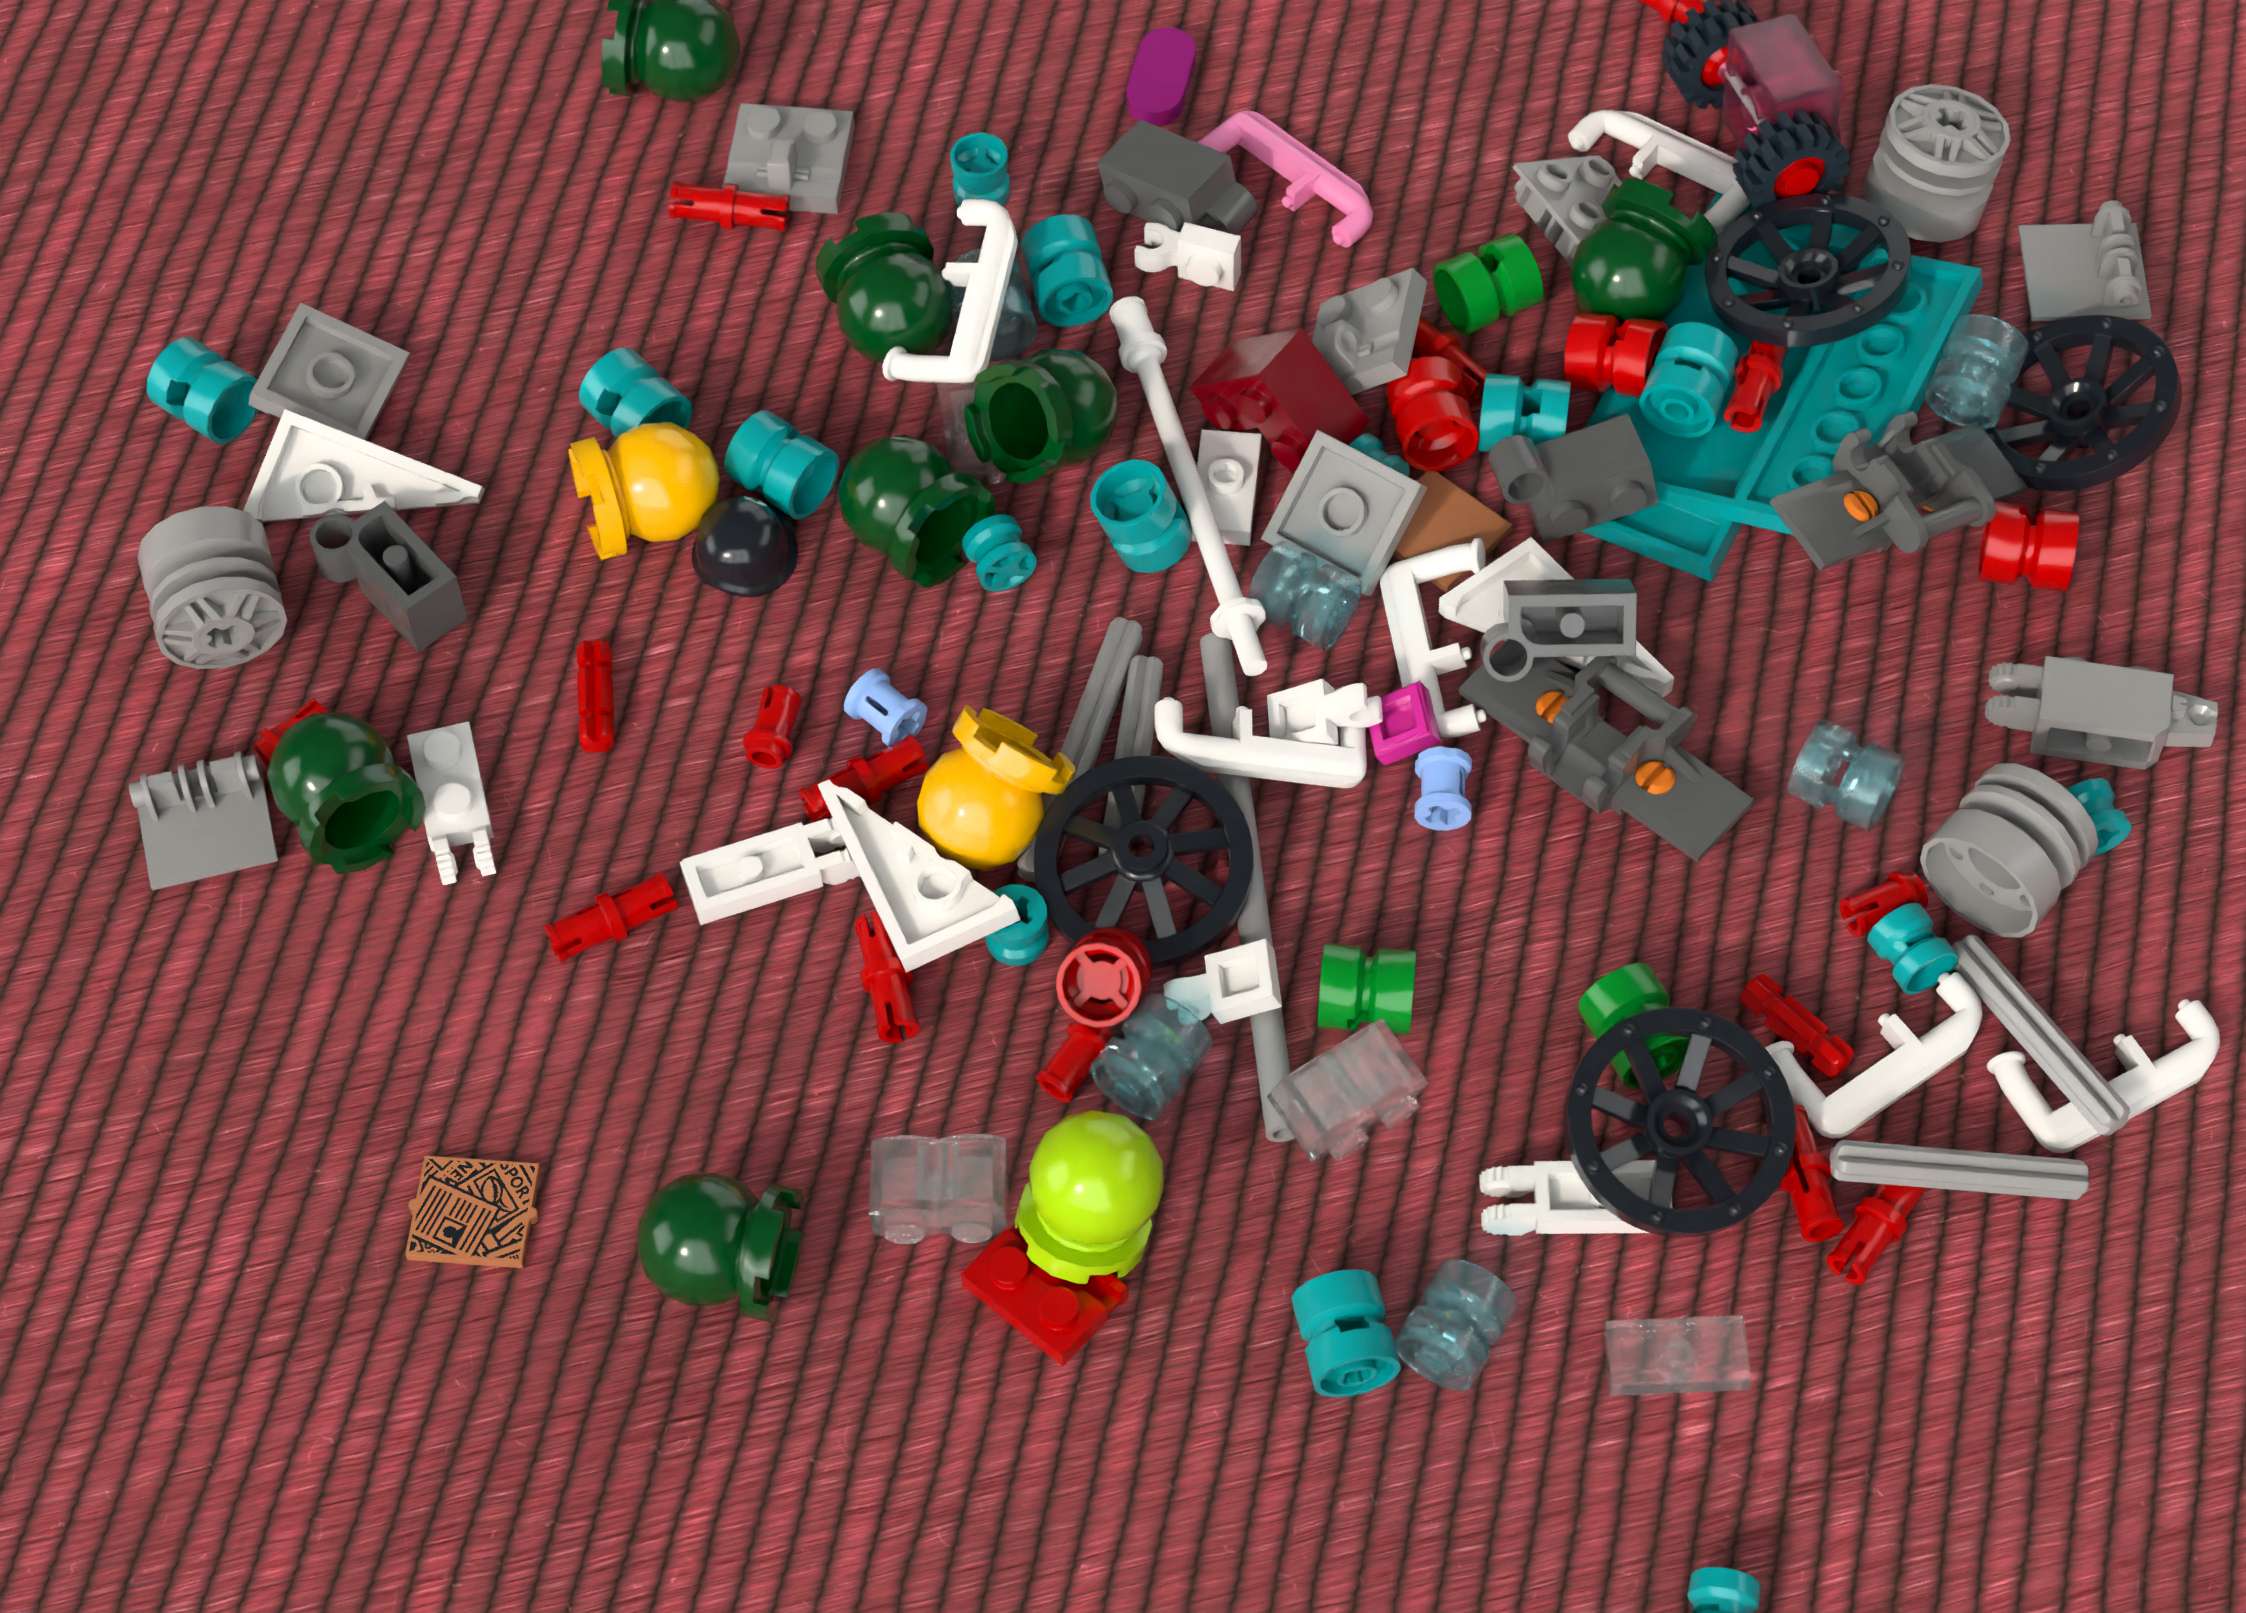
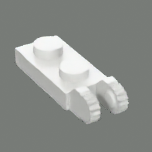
M469 721L407 735L416 783L423 793L426 806L423 818L431 851H435L442 884L447 885L457 882L458 868L455 856L451 852V847L473 842L475 845L473 854L476 867L481 870L482 876L495 874L496 868L490 838H494Z
M826 818L804 826L800 822L682 859L683 861L680 862L682 874L700 925L823 887V883L838 885L847 882L849 879L854 880V878L860 877L847 848L844 851L838 850L815 858L813 851L826 853L835 850L837 847L842 848L845 845L833 818Z
M1634 1160L1612 1171L1623 1185L1648 1201L1655 1160ZM1534 1161V1166L1492 1167L1481 1172V1175H1479L1481 1192L1491 1197L1496 1196L1500 1198L1506 1196L1507 1198H1520L1534 1191V1204H1501L1492 1207L1488 1206L1487 1209H1483L1481 1221L1483 1230H1486L1487 1233H1493V1235L1500 1234L1501 1236L1503 1234H1508V1236L1523 1235L1535 1229L1536 1234L1649 1233L1622 1221L1602 1206L1588 1191L1572 1161Z

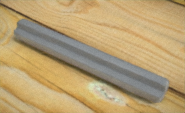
M1136 655L1130 660L1114 760L1133 756H1150L1155 728L1154 707L1159 702L1163 678V663L1155 656ZM1145 785L1131 786L1141 814ZM1109 792L1103 825L1119 830L1123 823L1113 794ZM1100 847L1098 857L1110 852V850Z
M1968 935L1963 940L1956 941L1951 946L1959 957L1954 969L1972 986L1976 994L2092 1127L2103 1136H2110L2117 1130L2123 1129L2129 1122V1106L1986 944L1975 935Z
M1849 1140L1839 1141L1831 1149L1829 1158L1831 1162V1175L1839 1181L2077 1200L2081 1198L2082 1194L2088 1192L2090 1184L2087 1164L2076 1159Z

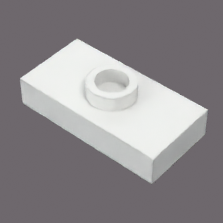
M1202 429L1197 469L1224 544L1250 546L1262 449V434ZM1192 528V542H1197Z

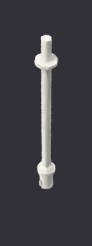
M1134 296L1122 298L1116 301L1109 311L1110 318L1116 327L1121 343L1118 350L1122 366L1127 371L1138 373L1220 606L1210 617V626L1217 637L1233 641L1245 675H1259L1267 668V661L1256 633L1259 626L1266 619L1265 609L1259 600L1243 597L1160 366L1167 356L1165 342L1159 334L1154 332L1147 315V307L1144 300Z

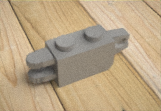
M2045 656L2043 667L2021 663L2012 664V662L1997 663V666H1992V670H1989V686L1992 687V690H1996L1997 693L2011 694L2014 697L2000 694V696H1993L1992 699L1989 698L1988 702H1986L1985 718L1989 719L1988 722L2000 725V727L2007 726L2010 729L2031 731L2030 753L2145 770L2158 762L2163 746L2211 747L2217 728L2218 702L2174 691V674L2155 672L2141 666L2120 667L2092 663L2078 657L2058 658Z

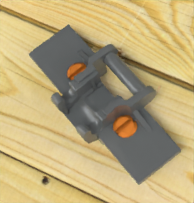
M1908 411L1895 416L1889 422L1879 443L1864 448L1865 444L1871 440V433L1867 428H1861L1848 433L1841 441L1832 460L1834 475L1774 496L1769 503L1817 568L1822 571L1873 550H1877L1878 553L1884 552L1893 543L1901 551L1913 553L1924 548L1929 539L1969 524L1973 527H1980L1988 524L1996 515L1995 501H2003L2024 492L2027 485L2014 472V468L1977 422L1913 445L1910 440V430L1917 424L1918 418L1916 413ZM1922 507L1932 512L1920 516L1917 509Z
M1508 639L1490 656V659L1499 665L1513 664L1521 657L1524 646L1516 640ZM1596 656L1577 674L1552 657H1534L1532 667L1527 675L1513 682H1503L1493 678L1485 669L1483 663L1459 688L1460 695L1478 708L1483 709L1485 713L1529 743L1528 757L1532 767L1598 814L1612 809L1620 816L1624 812L1628 813L1697 863L1753 806V798L1678 746L1695 725L1697 713L1686 706L1681 709L1677 708L1616 665L1617 658L1615 656ZM1603 686L1659 725L1660 728L1655 731L1646 725L1644 727L1639 725L1628 737L1598 715L1600 698L1598 696V689Z

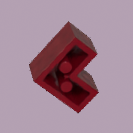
M1302 328L1232 341L1189 387L1202 404V411L1212 424L1219 427L1221 431L1230 432L1258 428L1270 443L1274 457L1279 463L1288 468L1292 474L1296 472L1317 430L1349 445L1370 422Z

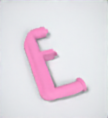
M1238 112L1197 142L1224 154L1239 144L1292 182L1286 188V196L1282 198V204L1293 212L1316 194L1339 209L1347 216L1332 228L1333 241L1337 245H1341L1344 248L1350 247L1362 238L1371 227L1373 211L1363 188L1257 112Z

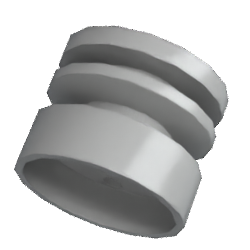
M1936 84L1911 87L1896 96L1885 121L1886 125L1879 138L1880 145L1873 156L1863 185L1865 201L1873 203L1890 213L1904 228L1907 236L1913 239L1940 243L1962 239L1976 230L1993 189V183L2011 141L2008 123L1997 108L1980 96L1958 87Z
M228 506L198 507L178 512L159 522L141 540L137 558L144 588L150 601L149 610L154 622L155 637L161 653L174 663L195 669L226 668L248 662L267 652L283 636L287 624V616L281 599L280 588L274 574L275 568L263 524L250 513Z
M1998 763L1983 772L1975 782L1974 789L1967 792L1961 799L1959 810L1946 817L1923 845L1920 861L1925 878L1937 896L1958 916L1989 933L2001 937L2022 938L2037 928L2057 903L2060 891L2072 884L2077 878L2078 871L2085 867L2094 856L2099 841L2094 822L2082 804L2061 784L2038 770L2017 763Z

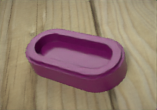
M1165 27L1149 32L1141 40L1126 89L1127 109L1131 117L1136 121L1141 119L1155 126H1161L1174 121L1181 114L1196 64V47L1189 34L1177 28Z

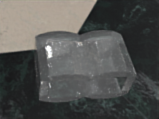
M1382 1018L1353 1034L1333 1049L1293 1071L1279 1081L1267 1098L1312 1163L1329 1153L1337 1162L1356 1151L1369 1140L1364 1130L1381 1121L1387 1129H1391L1415 1113L1420 1108L1415 1098L1429 1083Z
M962 1134L936 1139L925 1136L902 1135L872 1140L869 1216L875 1235L885 1236L887 1240L893 1243L913 1244L922 1241L925 1236L943 1233L952 1235L955 1239L962 1242L978 1243L986 1241L992 1235L1000 1234L1006 1227L1008 1228L1009 1154L1005 1137L987 1134Z

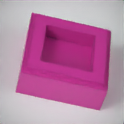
M1421 681L1380 697L1383 721L1370 726L1369 730L1375 756L1382 764L1386 766L1441 743L1430 692Z

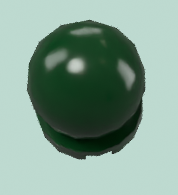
M609 0L607 10L618 12L614 39L603 38L602 81L604 88H610L609 94L633 97L638 85L643 83L654 95L674 102L704 101L723 87L736 72L740 56V39L733 17L716 0Z
M1624 178L1619 187L1616 184L1612 186L1601 205L1607 220L1595 224L1576 248L1570 266V275L1577 303L1584 312L1614 315L1618 318L1620 325H1623L1629 318L1664 321L1682 301L1689 281L1687 265H1701L1717 241L1718 237L1715 228L1698 210L1691 220L1681 211L1669 205L1674 195L1670 191L1647 181Z
M883 212L856 220L855 224L858 231L846 236L836 246L832 237L829 238L816 257V275L825 294L831 302L836 303L840 330L854 349L869 361L883 363L887 353L895 346L903 347L909 354L931 355L949 334L953 322V301L951 286L947 280H944L941 271L933 262L934 248L924 227L920 228L914 225L910 216L905 213Z
M1042 349L1025 360H1007L994 364L980 372L974 379V381L979 382L975 388L974 400L972 403L966 404L964 409L967 436L977 458L982 463L991 461L1001 472L1007 474L1004 480L1009 483H1030L1048 476L1060 467L1078 466L1087 461L1109 443L1118 420L1117 389L1104 368L1082 351Z
M906 434L873 439L849 459L838 487L843 521L858 540L868 548L884 555H890V564L906 580L915 581L923 588H931L946 582L966 566L968 562L960 557L964 552L962 549V539L974 524L984 518L994 516L996 513L995 496L977 478L969 473L956 472L934 445Z
M312 713L284 730L270 757L267 776L276 806L288 819L299 827L298 833L301 845L312 862L317 866L319 863L329 864L336 874H348L366 870L394 854L389 844L398 838L408 825L414 832L421 825L426 809L422 791L411 775L400 766H395L387 740L365 720L349 713Z
M691 1173L673 1180L652 1196L638 1222L637 1253L646 1277L664 1296L685 1305L717 1306L739 1296L740 1308L744 1317L775 1322L778 1319V1308L772 1306L774 1296L788 1298L798 1265L803 1232L791 1230L790 1226L792 1208L802 1210L805 1206L802 1189L770 1184L762 1197L758 1199L745 1183L721 1173Z

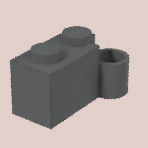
M1141 119L1097 161L1104 188V196L1108 205L1120 213H1129L1150 223H1160L1177 232H1181L1186 222L1238 235L1258 213V205L1255 198L1244 186L1236 182L1231 156Z
M1628 413L1537 445L1527 436H1509L1496 443L1489 453L1488 461L1505 500L1512 504H1526L1542 543L1572 535L1581 530L1622 516L1631 515L1642 509L1659 504L1650 460Z
M385 501L356 520L346 515L332 514L319 519L312 526L310 543L322 576L329 581L338 583L348 582L357 578L361 592L417 652H420L468 619L456 575Z
M1630 579L1503 580V618L1505 623L1495 624L1485 632L1481 639L1480 651L1485 669L1490 676L1498 681L1513 682L1527 675L1532 667L1534 657L1636 656L1637 593ZM1506 639L1518 641L1524 646L1523 653L1518 661L1504 666L1496 664L1490 659V652L1496 643Z

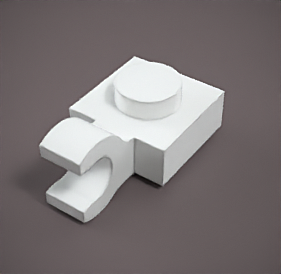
M1186 222L1181 232L1171 230L1160 223H1146L1144 228L1145 243L1157 246V248L1148 249L1143 246H1136L1134 254L1135 266L1146 272H1159L1170 266H1178L1179 278L1191 280L1202 286H1215L1234 291L1241 275V236Z
M1322 678L1267 695L1270 738L1338 745L1337 727L1364 728L1374 726L1383 721L1381 698L1373 696L1367 699V688L1364 683L1351 684L1334 692V688Z
M1266 939L1204 956L1206 973L1193 977L1173 979L1163 984L1166 1008L1168 1010L1177 1009L1180 1025L1200 1022L1207 1018L1210 1013L1214 1015L1220 1024L1282 1007L1275 950Z

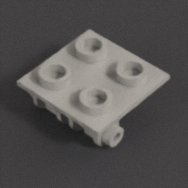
M1600 155L1515 163L1513 169L1521 177L1514 187L1517 193L1516 202L1533 219L1538 229L1545 231L1544 234L1548 241L1556 243L1555 247L1562 254L1567 264L1571 266L1580 241L1595 224L1607 220L1601 205L1612 186L1616 184L1619 187L1622 181L1615 174L1612 165L1602 159Z
M2118 201L2103 203L2099 207V212L2096 214L2093 224L2018 225L2031 321H2058L2083 315H2110L2125 319H2151V308L2137 224L2131 223L2130 212L2123 207L2122 203Z
M238 751L234 752V757L209 762L210 766H206L204 760L196 761L197 769L187 771L185 764L178 765V773L173 774L172 771L151 776L143 773L140 774V781L129 783L133 806L138 809L152 891L278 861L258 755L253 754L243 757L242 752Z

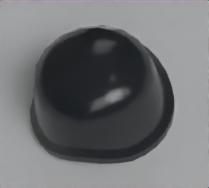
M745 496L726 498L714 504L703 515L692 548L693 568L697 577L702 582L725 593L747 598L760 597L779 589L793 574L798 558L795 531L786 515L779 508L768 502Z

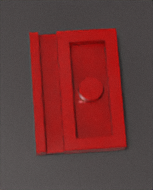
M1014 1224L1010 1229L1006 1227L961 1273L962 1286L1063 1367L1108 1320V1315L1118 1304L1123 1305L1129 1299L1128 1286L1112 1274L1090 1275L1087 1284H1077L1050 1275L1029 1259L1026 1254L1029 1245L1021 1235L1019 1227L1015 1229Z

